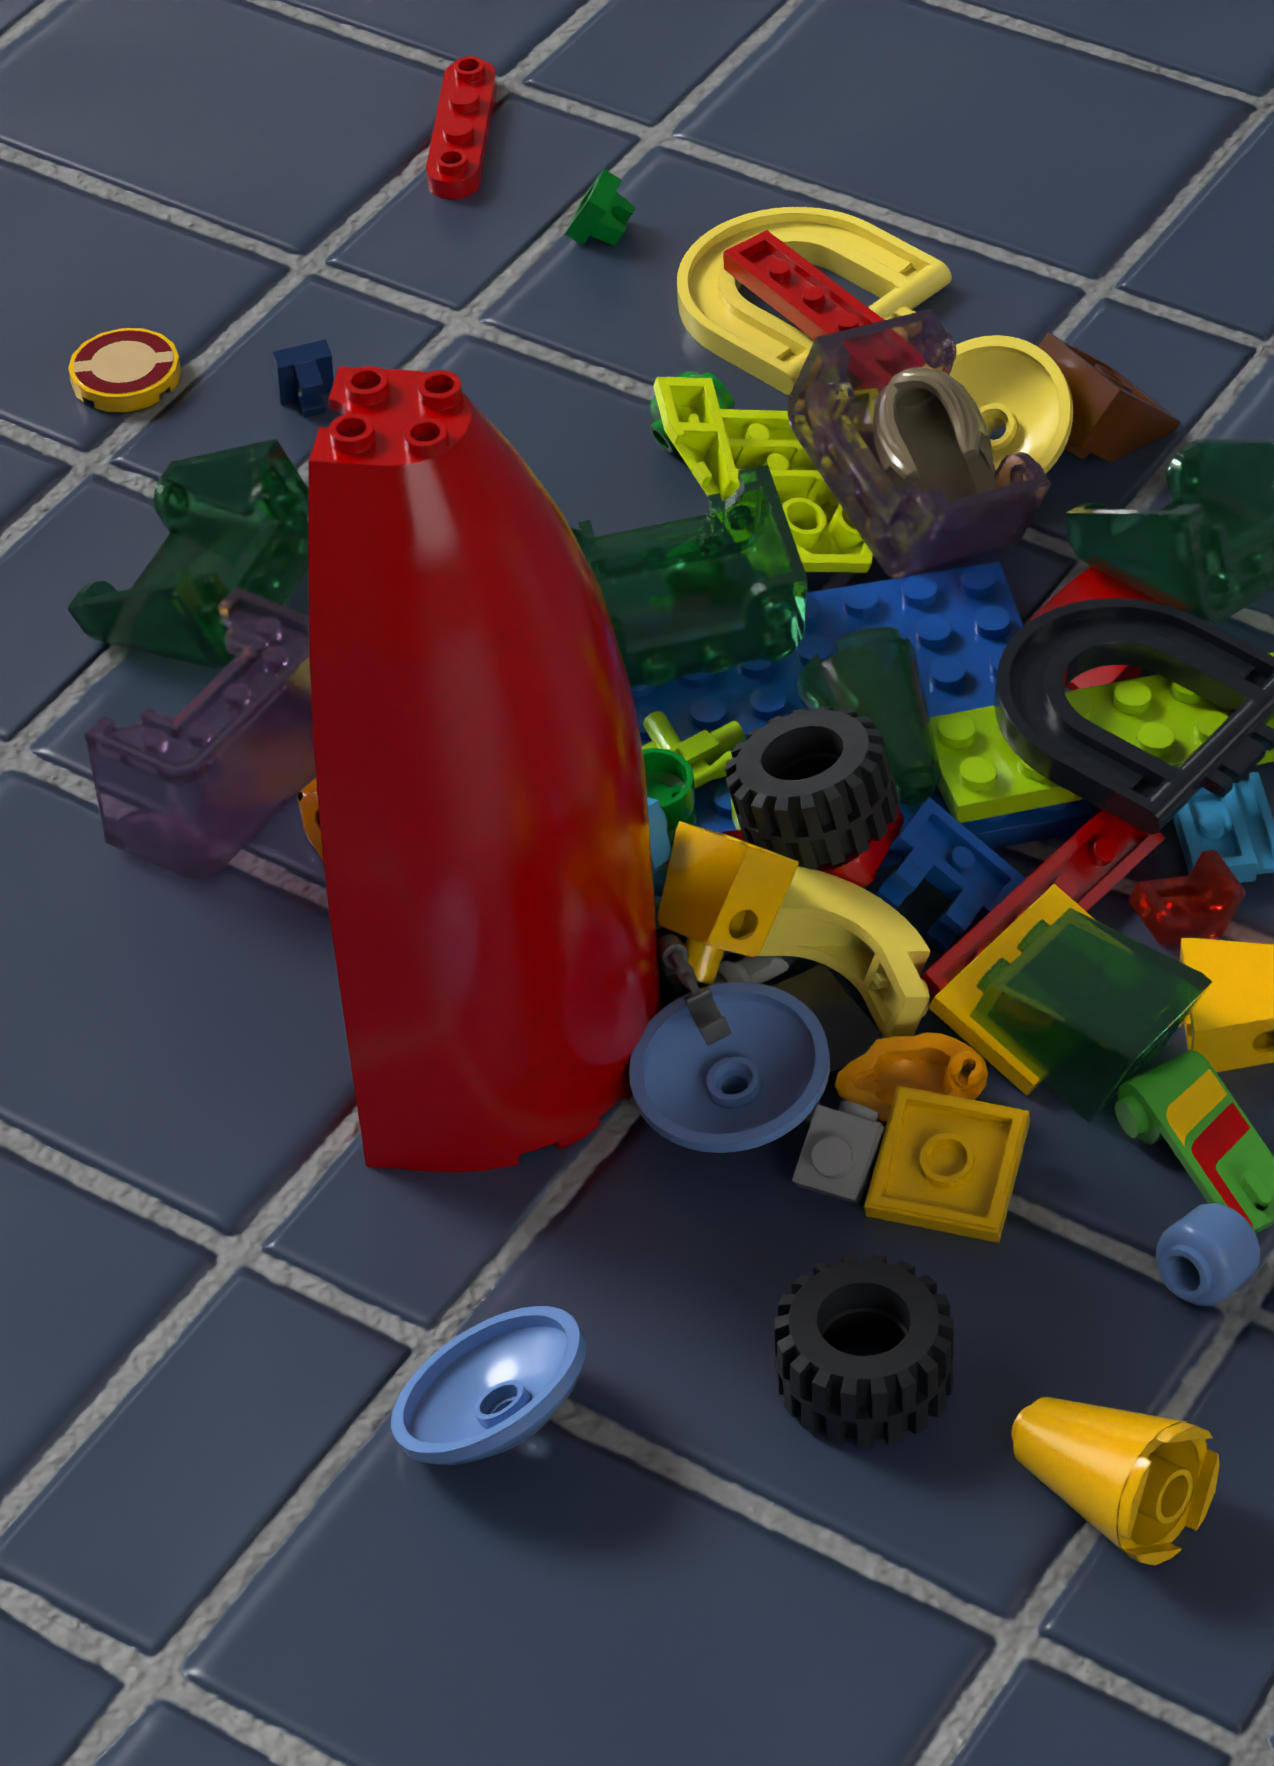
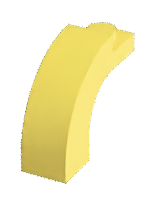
M798 866L763 948L757 956L801 957L819 962L837 971L847 978L860 992L879 1031L885 1038L892 1036H914L921 1018L928 1011L929 990L926 982L920 978V975L931 951L911 923L896 909L866 889L837 876Z

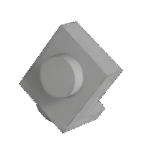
M840 1101L838 1110L817 1104L792 1182L798 1187L861 1205L885 1132V1127L877 1122L879 1113L865 1106L847 1101Z

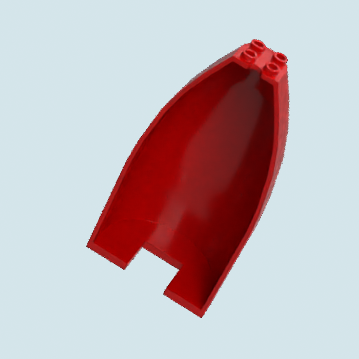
M339 366L328 400L330 411L339 412L342 415L335 418L329 427H319L309 458V660L313 749L323 864L331 933L365 1165L370 1167L455 1173L510 1167L519 1164V1155L532 1152L551 1144L561 1150L582 1139L600 1127V1117L619 1102L622 1097L629 1100L633 1096L629 1079L632 1052L642 1037L647 1024L662 1010L646 772L634 699L602 589L563 512L513 444L462 391L459 377L445 370L427 373L413 370L381 369L375 366Z

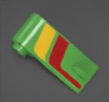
M1189 1050L1119 1086V1101L1115 1103V1113L1119 1124L1126 1134L1132 1138L1138 1137L1144 1143L1151 1145L1165 1138L1208 1204L1219 1203L1234 1209L1248 1221L1255 1233L1274 1224V1156L1214 1068L1203 1055L1197 1051ZM1260 1204L1264 1207V1210H1258L1256 1205Z

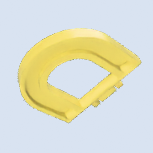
M813 207L772 208L730 219L709 230L689 248L680 263L677 273L678 308L681 320L687 331L703 347L782 393L792 395L840 360L806 333L747 301L738 291L742 283L724 270L723 251L768 230L812 265L825 268L878 296L880 299L868 308L902 334H904V329L910 330L919 324V315L912 310L947 286L952 280V275L947 265L942 261L871 223L852 215Z

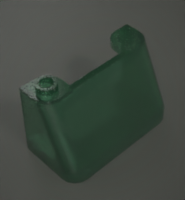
M277 439L171 461L159 478L153 497L155 511L170 533L132 588L117 591L111 584L105 581L87 583L79 590L67 607L77 624L89 638L216 670L240 666L249 659L308 570V487Z
M1197 439L1182 447L1174 455L1166 471V483L1171 491L1172 503L1160 510H1109L1106 505L1100 502H1087L1066 512L1068 541L1074 553L1081 561L1160 604L1185 611L1208 623L1222 622L1274 590V439Z

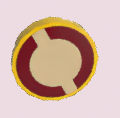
M120 328L94 336L83 342L72 354L68 367L75 396L83 403L84 398L93 401L95 409L105 412L129 413L149 408L161 401V393L165 392L169 387L170 392H172L177 387L181 375L180 359L174 343L161 333L144 328Z

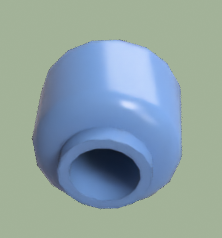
M1219 1203L1201 1204L1164 1230L1156 1245V1262L1162 1281L1173 1294L1197 1306H1213L1228 1298L1252 1279L1260 1264V1246L1253 1228L1234 1209Z

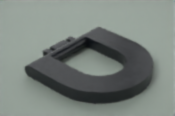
M1102 598L1075 602L1038 616L1021 628L1010 640L1000 658L994 693L996 720L1006 742L1037 773L1137 829L1152 835L1158 833L1202 788L1216 794L1218 797L1224 798L1232 790L1233 782L1238 784L1265 757L1266 750L1271 751L1274 748V729L1266 725L1274 717V657L1190 613L1171 606L1125 598ZM1109 665L1134 666L1162 675L1230 711L1232 714L1177 768L1085 719L1071 706L1066 698L1064 689L1075 677L1097 667Z

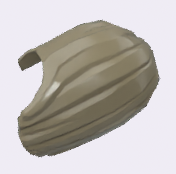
M913 367L894 375L890 382L876 396L873 419L874 443L884 476L903 505L920 522H934L939 526L957 524L973 517L978 513L982 504L989 500L995 485L992 445L987 426L976 402L961 383L943 371Z

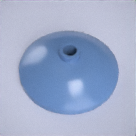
M731 982L708 986L721 1015L725 1016L732 1034L707 1046L684 1001V998L691 995V993L676 999L657 1013L647 1024L642 1037L632 1052L629 1066L630 1086L637 1108L645 1121L657 1133L675 1144L697 1151L713 1153L737 1152L759 1147L780 1138L799 1125L812 1112L823 1095L828 1082L830 1052L820 1021L803 1002L785 991L764 984ZM736 1091H742V1092L737 1093V1094H731V1093L736 1092Z
M532 1306L511 1310L469 1328L428 1358L412 1375L400 1392L391 1416V1430L395 1440L407 1456L412 1459L438 1465H458L474 1462L506 1452L523 1443L552 1418L575 1387L586 1356L587 1346L583 1331L572 1315L562 1309L550 1306Z

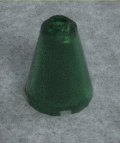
M891 627L868 628L840 638L834 642L838 652L821 662L818 654H816L807 662L798 676L797 693L802 704L807 710H816L819 707H833L834 711H839L846 708L856 711L858 717L866 716L872 720L875 729L880 730L899 796V804L907 807L918 805L932 796L935 786L941 779L942 772L916 650L908 637L906 640L903 639L899 631Z

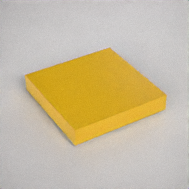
M897 1085L864 1205L866 1216L999 1243L1030 1125L1029 1111Z

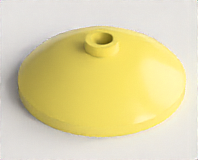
M1001 335L982 336L966 340L949 348L926 367L946 372L965 387L978 406L987 426L989 437L996 428L1006 427V431L1001 438L996 440L990 439L995 485L987 501L1000 500L1022 492L1040 480L1057 462L1071 433L1073 400L1068 382L1062 371L1042 349L1028 341L1015 337Z

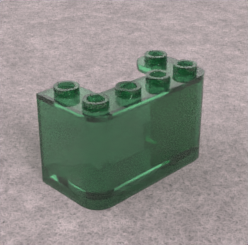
M768 465L738 470L739 488L733 495L723 501L720 493L708 495V514L598 537L594 535L590 520L578 522V529L571 528L602 589L631 688L641 685L659 686L672 679L703 672L709 674L721 673L731 667L760 660H782L791 655L802 642L805 630L808 579Z

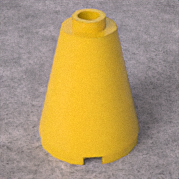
M1042 1397L1023 1408L1012 1426L1011 1437L1017 1461L1128 1557L1140 1563L1155 1566L1172 1559L1182 1548L1171 1542L1178 1537L1185 1526L1195 1531L1198 1530L1206 1517L1216 1492L1220 1468L1219 1454L1208 1449L1206 1439H1213L1208 1430L1191 1422L1064 1399Z

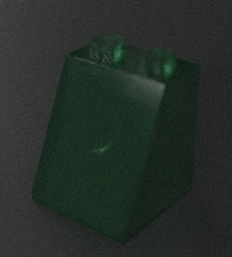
M1069 908L1052 925H1049L1044 919L1040 920L1018 944L1017 949L1022 954L1011 964L1002 957L984 974L976 985L983 992V995L970 1014V1017L1090 1123L1118 1095L1119 1086L1135 1078L1169 1044L1212 981L1202 972Z

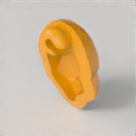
M925 1032L915 1036H892L877 1039L864 1055L852 1060L838 1072L835 1087L843 1101L859 1104L878 1112V1120L883 1124H887L897 1085L976 1100L986 1087L988 1071L984 1058L972 1047L956 1038L941 1033Z

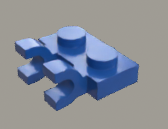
M929 797L891 843L890 850L901 858L902 861L874 895L881 898L894 909H897L906 896L910 895L917 888L923 878L944 894L952 902L922 937L939 953L943 954L957 936L960 937L966 931L973 920L978 923L1026 878Z

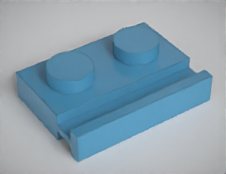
M1259 772L1249 773V779L1241 780L1238 784L1233 782L1232 790L1224 798L1218 797L1216 794L1202 788L1173 817L1192 887L1256 881L1257 874L1273 873L1274 875V820Z

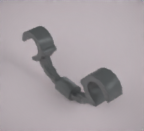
M667 934L659 938L657 942L659 967L676 998L688 992L691 993V995L684 998V1001L707 1046L731 1035L732 1032L725 1016L721 1015L710 988L707 986L701 990L699 989L700 985L694 970L687 963L689 958L688 950L682 941L674 934Z

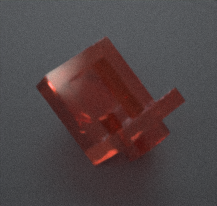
M1209 850L1201 853L1189 876L1137 882L1128 901L1159 946L1180 944L1181 938H1221L1245 896V890L1216 850Z

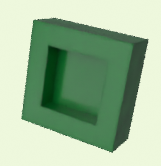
M603 169L580 201L565 235L581 245L586 242L589 236H592L615 246L627 228L625 224L636 208L616 192L622 180Z

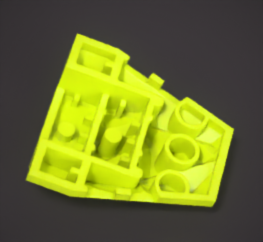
M656 378L653 388L665 433L756 571L868 572L872 564L878 508L874 506L875 491L881 482L882 467L878 466L879 456L874 443L873 419L877 396L874 383L820 381L807 411L720 409L712 378Z

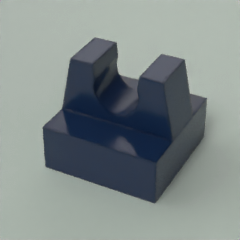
M326 339L273 351L274 383L280 404L297 401L304 418L326 413L322 395L331 392L334 382L332 354Z

